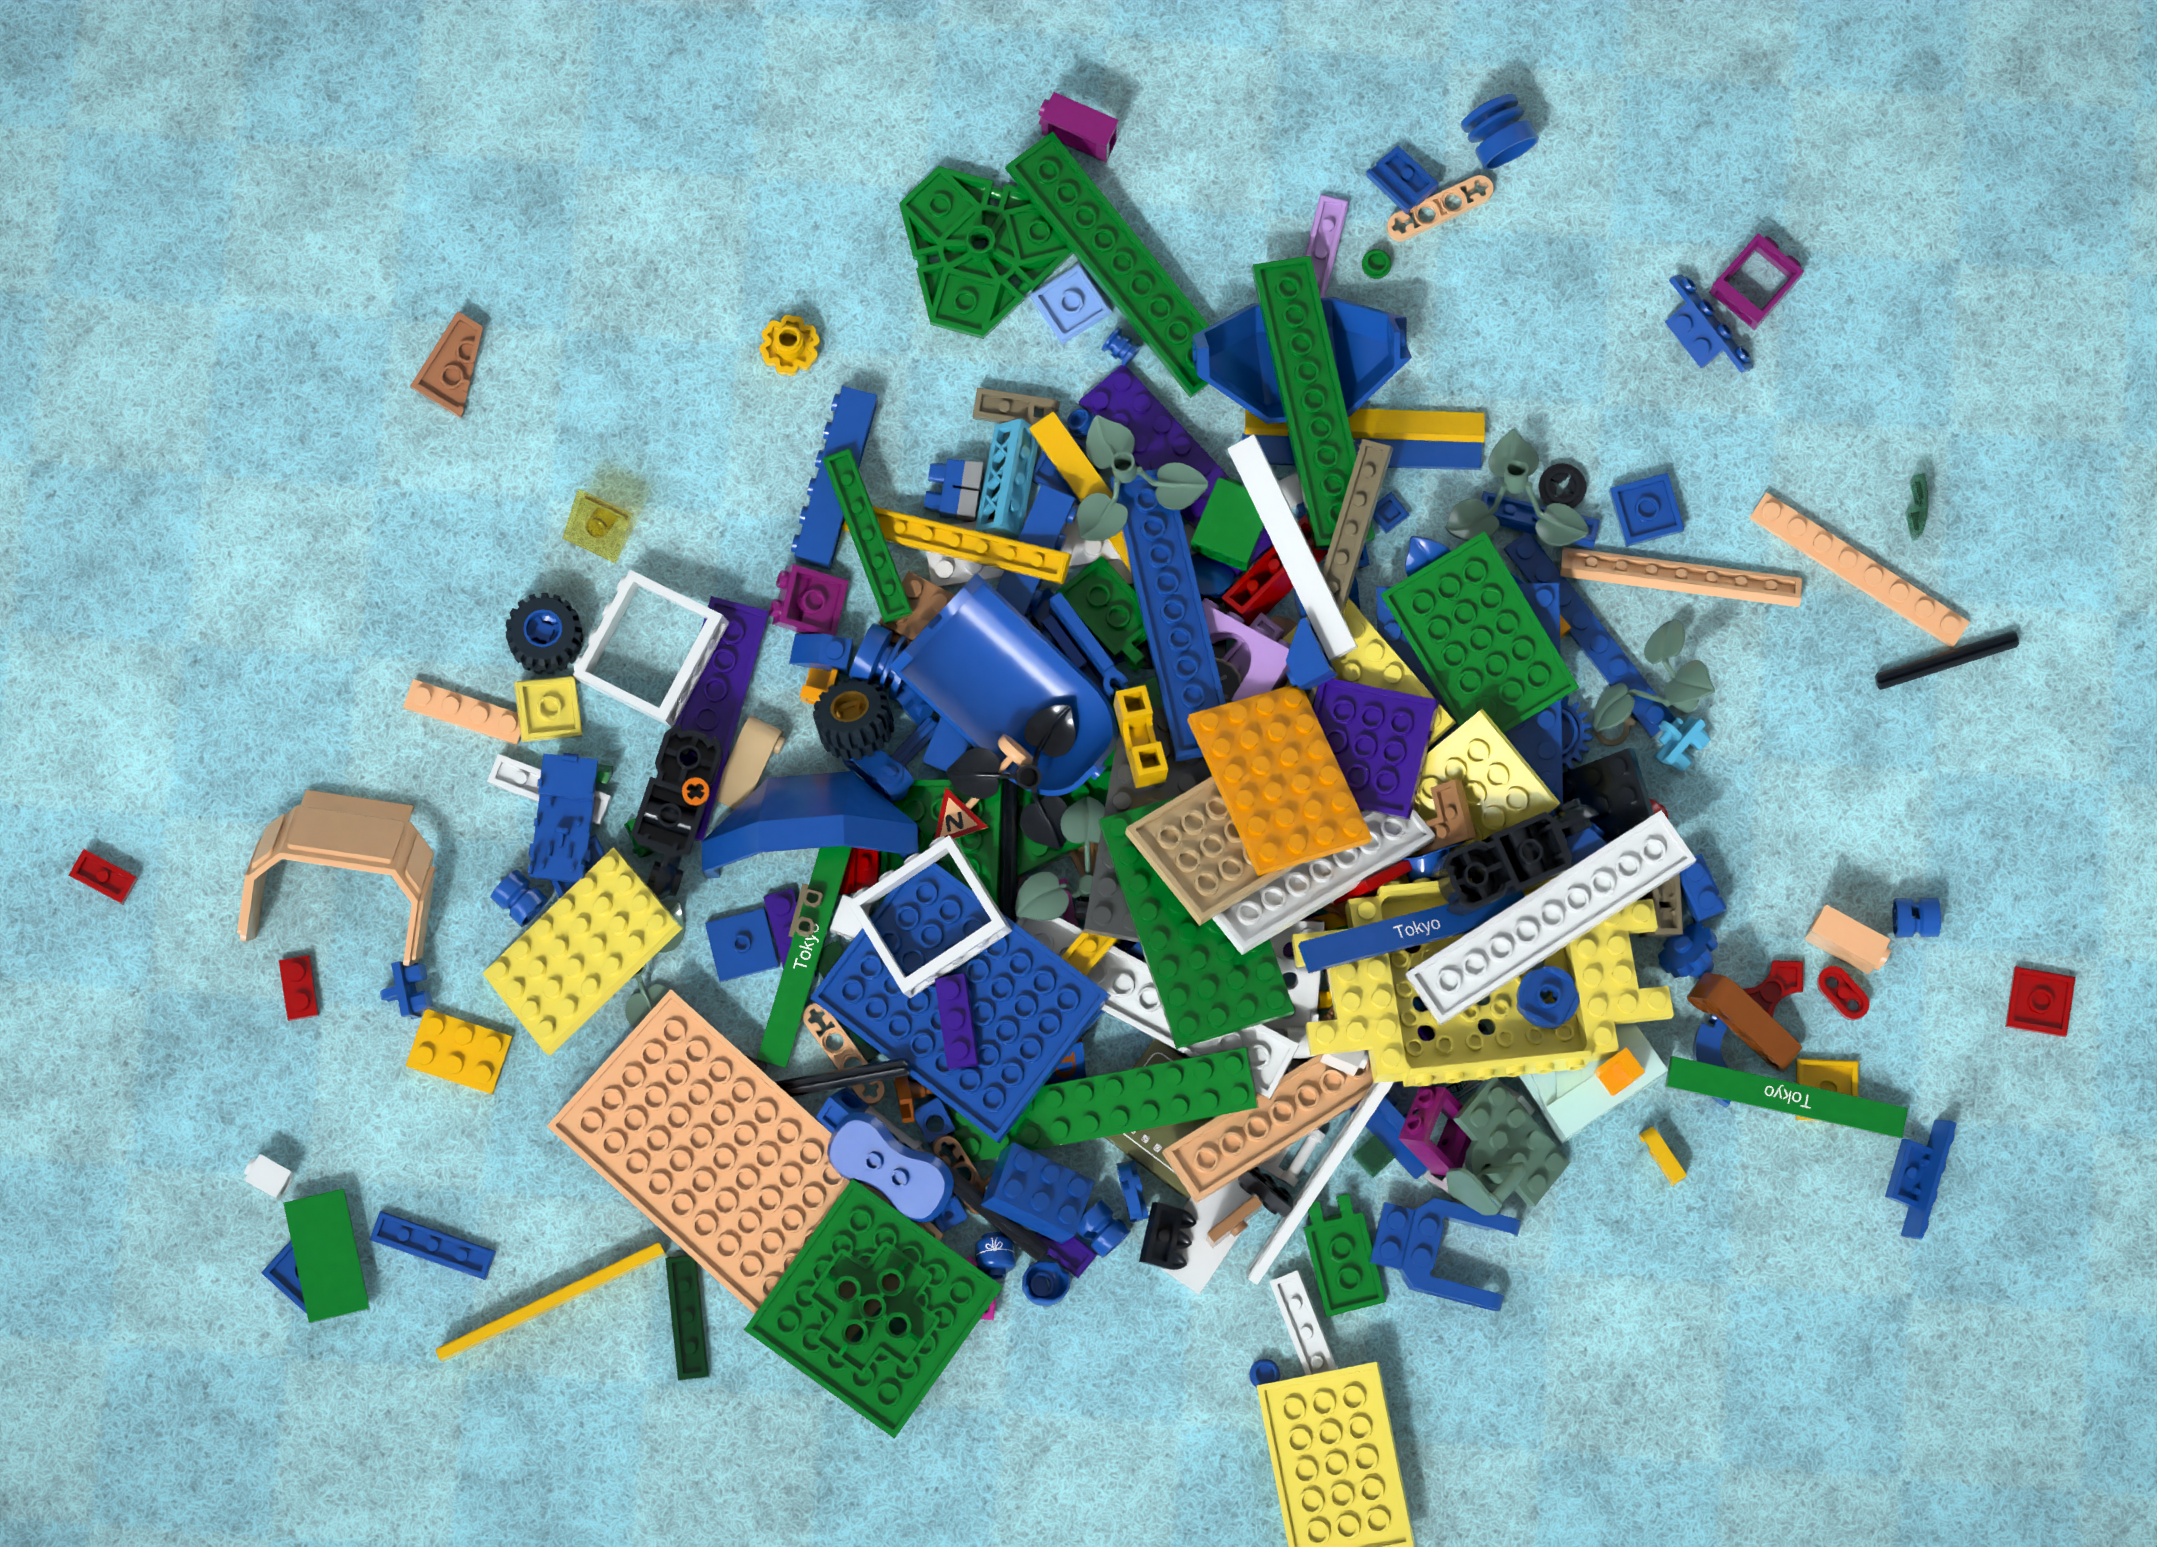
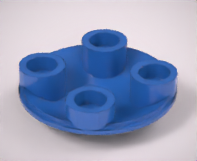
M1202 554L1191 555L1200 595L1220 599L1232 585L1234 571L1227 564Z

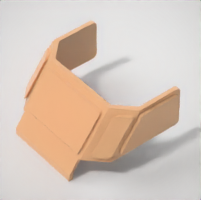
M306 790L301 805H296L286 814L283 813L265 828L261 840L257 842L245 874L237 934H240V941L256 939L266 871L281 859L391 875L412 903L403 965L411 966L414 963H418V959L423 957L435 867L432 866L434 852L414 825L409 822L415 805Z

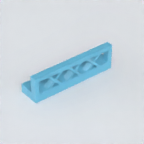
M1022 418L996 424L994 427L975 531L987 534L999 531L1012 540L1018 539L1023 529L1038 450V442L1029 431V427L1032 425ZM1010 432V437L1002 445L1004 433ZM1006 457L1004 465L997 471L998 464ZM999 483H1000V490H999L998 493L992 498L993 490H994V489L999 485ZM995 510L994 522L987 523L988 517Z

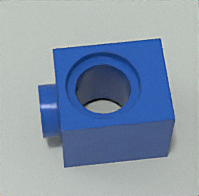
M845 1087L828 1097L815 1119L833 1133L844 1117L855 1112L865 1113L869 1105L850 1088Z
M939 1097L915 1109V1120L929 1147L932 1146L933 1141L938 1136L943 1134L953 1135L956 1131ZM933 1117H939L944 1121L943 1129L936 1133L927 1129V1122ZM943 1142L941 1144V1147L946 1145L947 1143Z

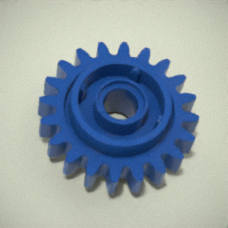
M1567 695L1561 701L1562 763L1569 771L1573 769L1572 760L1579 764L1582 763L1583 758L1579 752L1588 754L1590 750L1583 742H1591L1593 736L1584 733L1592 727V723L1582 722L1588 713L1581 712L1578 714L1576 711L1580 703L1576 702L1569 706V696Z

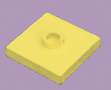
M574 676L515 681L514 689L522 742L571 738L583 735Z

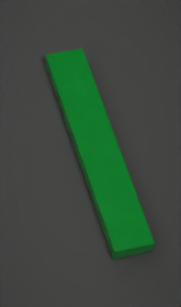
M851 448L823 457L824 466L884 624L886 625L913 615Z

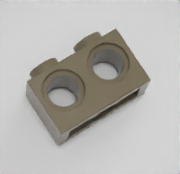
M1679 873L1638 899H1653L1658 925L1655 932L1639 933V938L1670 937L1683 934Z

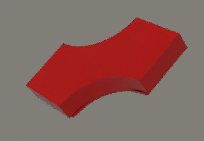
M1773 960L1767 978L1758 986L1743 990L1773 1018L1775 1007L1780 1000L1790 994L1803 992V961Z

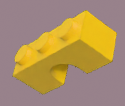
M1146 685L1116 691L1113 705L1135 787L1140 788L1166 782L1168 766L1161 741L1157 742L1152 723L1153 711Z

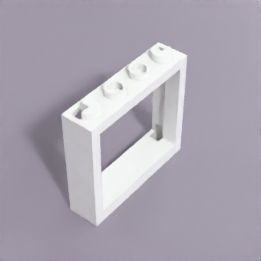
M629 570L627 576H623L619 581L617 594L613 602H609L606 605L600 626L592 631L588 640L589 646L584 655L579 656L576 660L573 676L581 683L673 727L730 622L722 614ZM639 586L707 619L660 708L591 674Z
M950 835L946 838L942 836L930 843L928 850L922 854L916 853L911 855L904 861V866L896 871H887L879 877L878 883L870 888L864 887L858 890L853 895L854 899L848 902V905L902 993L909 998L914 997L935 983L936 978L944 977L1012 932V929L961 847ZM950 853L992 921L906 977L864 909Z

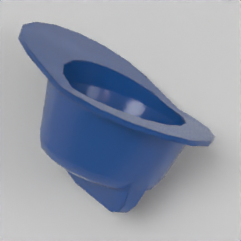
M1466 842L1426 855L1410 856L1402 859V861L1409 860L1413 869L1406 873L1409 883L1421 878L1438 881V878L1431 877L1436 862L1451 852L1452 848L1463 845Z

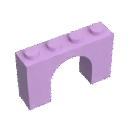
M1204 598L1202 605L1211 643L1214 644L1226 639L1238 640L1249 646L1251 652L1249 671L1231 699L1232 702L1283 688L1288 681L1286 671L1289 670V667L1286 663V658L1291 644L1282 639L1278 643L1268 638L1270 634L1256 625H1254L1253 629L1244 625L1245 620L1230 611L1227 615L1218 610L1219 606L1216 603Z

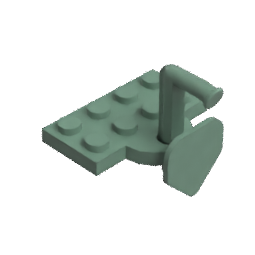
M1495 1077L1484 1080L1453 1118L1472 1141L1466 1151V1169L1450 1168L1446 1172L1448 1192L1454 1199L1485 1216L1496 1215L1500 1211L1502 1203L1513 1190L1519 1194L1528 1206H1536L1571 1162L1502 1082Z

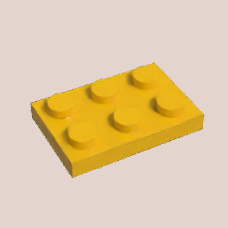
M428 1009L424 1011L405 1066L493 1095L513 1037Z

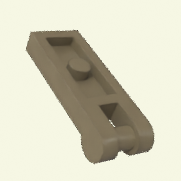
M977 387L973 419L1004 423L1022 418L1029 424L1034 425L1053 411L1054 413L1058 412L1060 402L1050 398ZM1035 408L1044 410L1042 418L1034 417Z

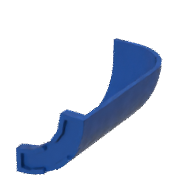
M978 573L960 589L951 601L889 666L892 671L972 746L992 751L998 757L1000 764L1007 757L998 746V740L1003 734L1014 739L1033 757L1037 747L1028 744L1024 738V730L1028 720L1035 713L1046 707L1069 705L1072 708L1076 730L1075 742L1069 752L1059 757H1049L1041 751L1037 766L1041 773V782L1036 787L1038 794L1057 796L1070 793L1080 787L1090 776L1095 780L1107 768L1103 762L1114 750L1118 737L1116 718L1107 698L1090 678ZM1012 762L1003 773H1015L1020 766ZM1009 779L1016 784L1015 779Z

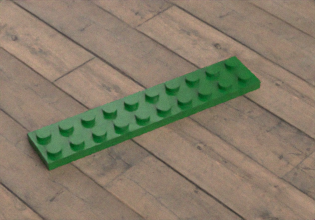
M1051 132L1008 163L1005 167L1006 171L1186 394L1192 398L1207 387L1209 383L1197 376L1193 364V335L1209 327V324L1056 135Z
M1311 255L1253 264L1251 270L1314 549L1329 548L1357 455ZM1372 521L1366 541H1372L1375 538Z
M1248 1047L1043 1086L1000 1144L949 1106L951 1120L956 1129L954 1132L955 1139L959 1142L971 1162L997 1158L1000 1152L1013 1142L1034 1151L1259 1108Z

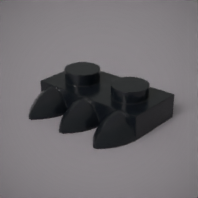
M1258 1167L1245 1172L1238 1178L1240 1187L1250 1195L1255 1193L1263 1200L1262 1204L1271 1213L1275 1215L1279 1213L1285 1218L1292 1211L1293 1198L1290 1193L1283 1187L1278 1188L1272 1177L1268 1174H1261Z
M1152 1202L1139 1262L1168 1270H1178L1187 1266L1185 1258L1175 1249H1185L1192 1245L1190 1238L1180 1229L1196 1225L1197 1222L1193 1215L1181 1208L1160 1202Z

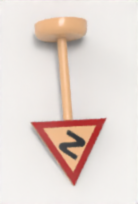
M1006 734L999 738L998 746L1007 757L1000 764L998 773H1003L1012 762L1019 766L1031 765L1033 757L1019 743ZM945 787L935 839L942 836L946 838L949 835L956 839L989 828L971 811L980 799L971 797L964 804L954 793Z

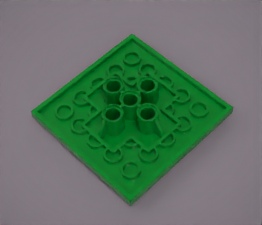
M852 1178L744 1330L895 1439L1003 1286ZM888 1274H895L900 1279V1285L895 1291H887L882 1285L884 1277ZM846 1281L853 1282L857 1288L856 1294L850 1299L843 1298L839 1292L841 1284ZM871 1299L878 1300L882 1305L880 1314L875 1317L868 1316L864 1310L866 1302ZM896 1317L903 1318L907 1323V1329L901 1335L893 1334L889 1328L890 1322ZM854 1324L860 1325L864 1331L862 1339L858 1342H851L846 1336L847 1329Z

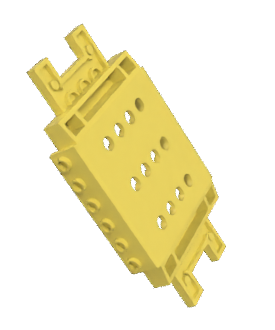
M1555 877L1524 889L1525 897ZM1421 878L1409 884H1401L1399 881L1387 882L1379 887L1375 897L1349 899L1345 906L1348 929L1449 903L1442 896L1438 881ZM1653 899L1636 900L1544 959V967L1553 966L1567 972L1575 982L1574 986L1577 989V993L1579 992L1577 1010L1568 1022L1562 1024L1557 1029H1545L1535 1026L1527 1021L1517 1010V989L1524 976L1533 970L1531 968L1489 995L1490 1001L1487 1005L1474 1004L1441 1026H1439L1429 1010L1420 1012L1414 1008L1413 999L1419 995L1406 978V973L1410 968L1418 966L1462 938L1465 934L1463 933L1421 944L1420 950L1416 953H1409L1402 949L1327 969L1335 1020L1307 1022L1305 1028L1310 1056L1368 1050L1373 1083L1403 1081L1404 1087L1457 1083L1466 1080H1487L1505 1076L1517 1077L1534 1073L1546 1074L1563 1070L1575 1071L1585 1068L1588 1062L1610 1059L1619 1052L1615 1024L1671 1019L1674 1016L1669 986L1639 989L1629 934L1655 932L1658 925ZM1348 929L1293 934L1291 940L1296 967L1305 966L1298 947L1301 941ZM1549 991V997L1544 999L1543 1002L1546 1004L1549 1002L1555 1003L1556 1000L1552 998L1553 993ZM1483 1019L1490 1020L1495 1026L1494 1033L1490 1035L1482 1034L1478 1029V1022ZM1423 1025L1430 1026L1435 1033L1434 1039L1431 1041L1422 1040L1418 1036L1419 1027Z

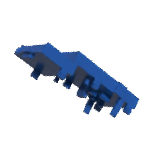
M543 753L541 776L537 782V787H539L537 818H534L533 825L535 826L534 841L530 843L529 848L531 864L528 865L527 873H529L530 878L577 883L580 879L585 878L587 863H590L592 853L589 850L596 798L594 795L598 759L581 758L579 754L563 753V755Z

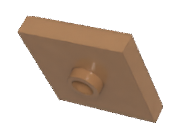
M1253 1195L1207 1232L1206 1241L1212 1248L1230 1234L1235 1237L1249 1226L1246 1222L1261 1211L1262 1203L1257 1196L1254 1197Z

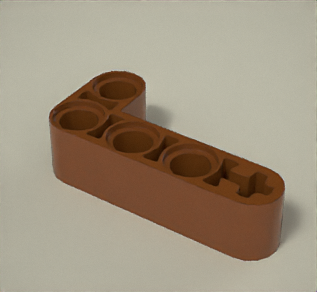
M1704 972L1686 997L1697 1009L1716 1015L1769 1066L1781 1073L1787 1070L1802 1049V1046L1739 985L1726 976Z

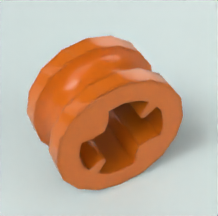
M694 777L684 783L682 795L687 803L698 806L707 801L710 791L708 784L703 779ZM691 784L695 787L701 784L704 787L701 790L704 793L701 799L698 797L690 799L687 794L690 791L687 789Z

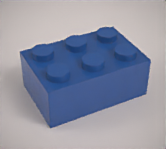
M1013 1142L1000 1152L981 1206L1063 1244L1076 1235L1095 1181Z

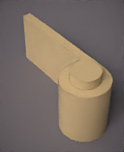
M752 715L749 716L724 768L716 801L736 809L755 791L768 760L774 753L779 755L784 748L787 739L783 737V730Z

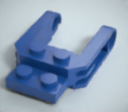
M1438 1198L1429 1200L1415 1210L1386 1202L1383 1203L1369 1263L1399 1270L1409 1290L1492 1311H1501L1503 1295L1431 1276L1430 1273L1435 1266L1444 1227L1443 1219L1487 1231L1499 1230L1511 1233L1515 1237H1518L1520 1220L1500 1214L1485 1216L1468 1206Z

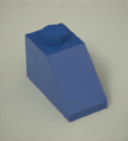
M1306 617L1300 619L1286 658V663L1289 667L1286 674L1293 687L1298 686V688L1307 692L1336 677L1338 674L1332 662L1328 659L1310 620Z
M795 634L789 664L830 672L832 668L838 669L839 674L848 675L854 649L853 639L827 634Z

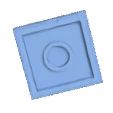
M1080 263L1030 294L1031 300L1062 345L1112 314L1111 309Z

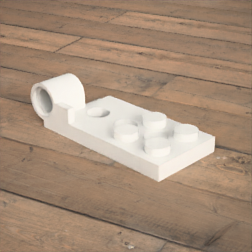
M1302 919L1270 938L1282 975L1286 972L1296 974L1295 984L1287 987L1295 1012L1288 1017L1266 1022L1262 1025L1298 1043L1299 1047L1293 1057L1298 1059H1312L1317 1056H1310L1305 1026L1307 1022H1317L1319 1018L1317 1005L1320 971L1308 973L1306 966L1296 967L1294 956L1286 957L1283 955V947L1288 942H1292L1293 934L1324 931L1325 922L1323 920Z

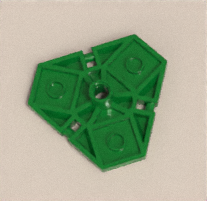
M938 166L899 203L913 260H917L918 263L916 272L930 325L984 339L1025 300V294L1030 290L1034 292L1040 284L1073 255V252L1019 187L1005 184L1004 189L995 187L993 180ZM990 197L1000 200L998 207L988 205ZM977 239H985L989 242V245L984 249H976L972 244ZM938 255L940 262L930 264L928 257ZM1015 276L1021 281L1016 288L1009 282Z

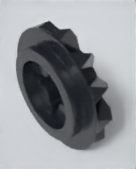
M1559 463L1552 465L1540 477L1538 484L1540 498L1547 505L1560 503L1574 509L1582 502L1586 494L1585 478L1580 470L1570 464ZM1567 477L1570 478L1567 485L1570 493L1563 492L1556 497L1557 487L1553 482L1561 484Z

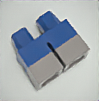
M947 459V464L931 463L928 481L943 483L942 493L926 491L924 509L939 512L941 518H955L963 520V522L976 521L984 471L983 462Z

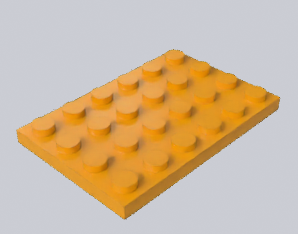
M1293 685L1189 714L1187 721L1251 859L1257 876L1371 842L1372 836L1304 690L1298 688V686L1293 687Z

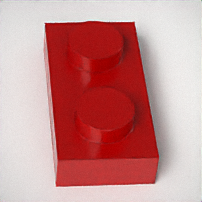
M85 849L82 850L69 873L71 878L124 905L138 880L136 876Z
M310 956L279 960L287 1020L293 1021L319 1016Z

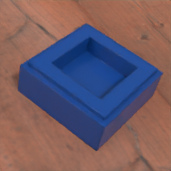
M1390 492L1377 502L1373 519L1383 532L1387 534L1407 519L1410 514L1394 494Z

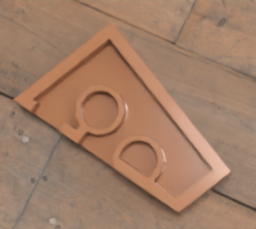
M457 311L413 380L410 388L455 416L462 418L483 326Z

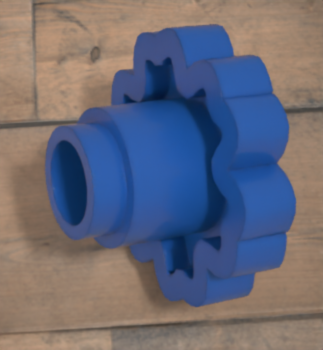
M1702 923L1687 925L1683 929V934L1670 936L1663 943L1665 949L1658 954L1659 965L1666 973H1671L1674 978L1691 976L1695 979H1700L1704 972L1711 973L1714 968L1711 952L1718 946L1716 935L1709 927L1705 928Z

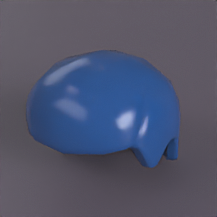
M1054 1261L1035 1262L1029 1265L1022 1276L1023 1293L1032 1303L1038 1306L1050 1307L1061 1302L1070 1289L1069 1273L1065 1272Z

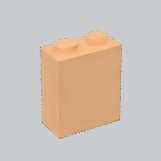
M1826 904L1817 914L1804 938L1805 941L1868 975L1874 969L1879 971L1892 951L1887 948L1891 939Z

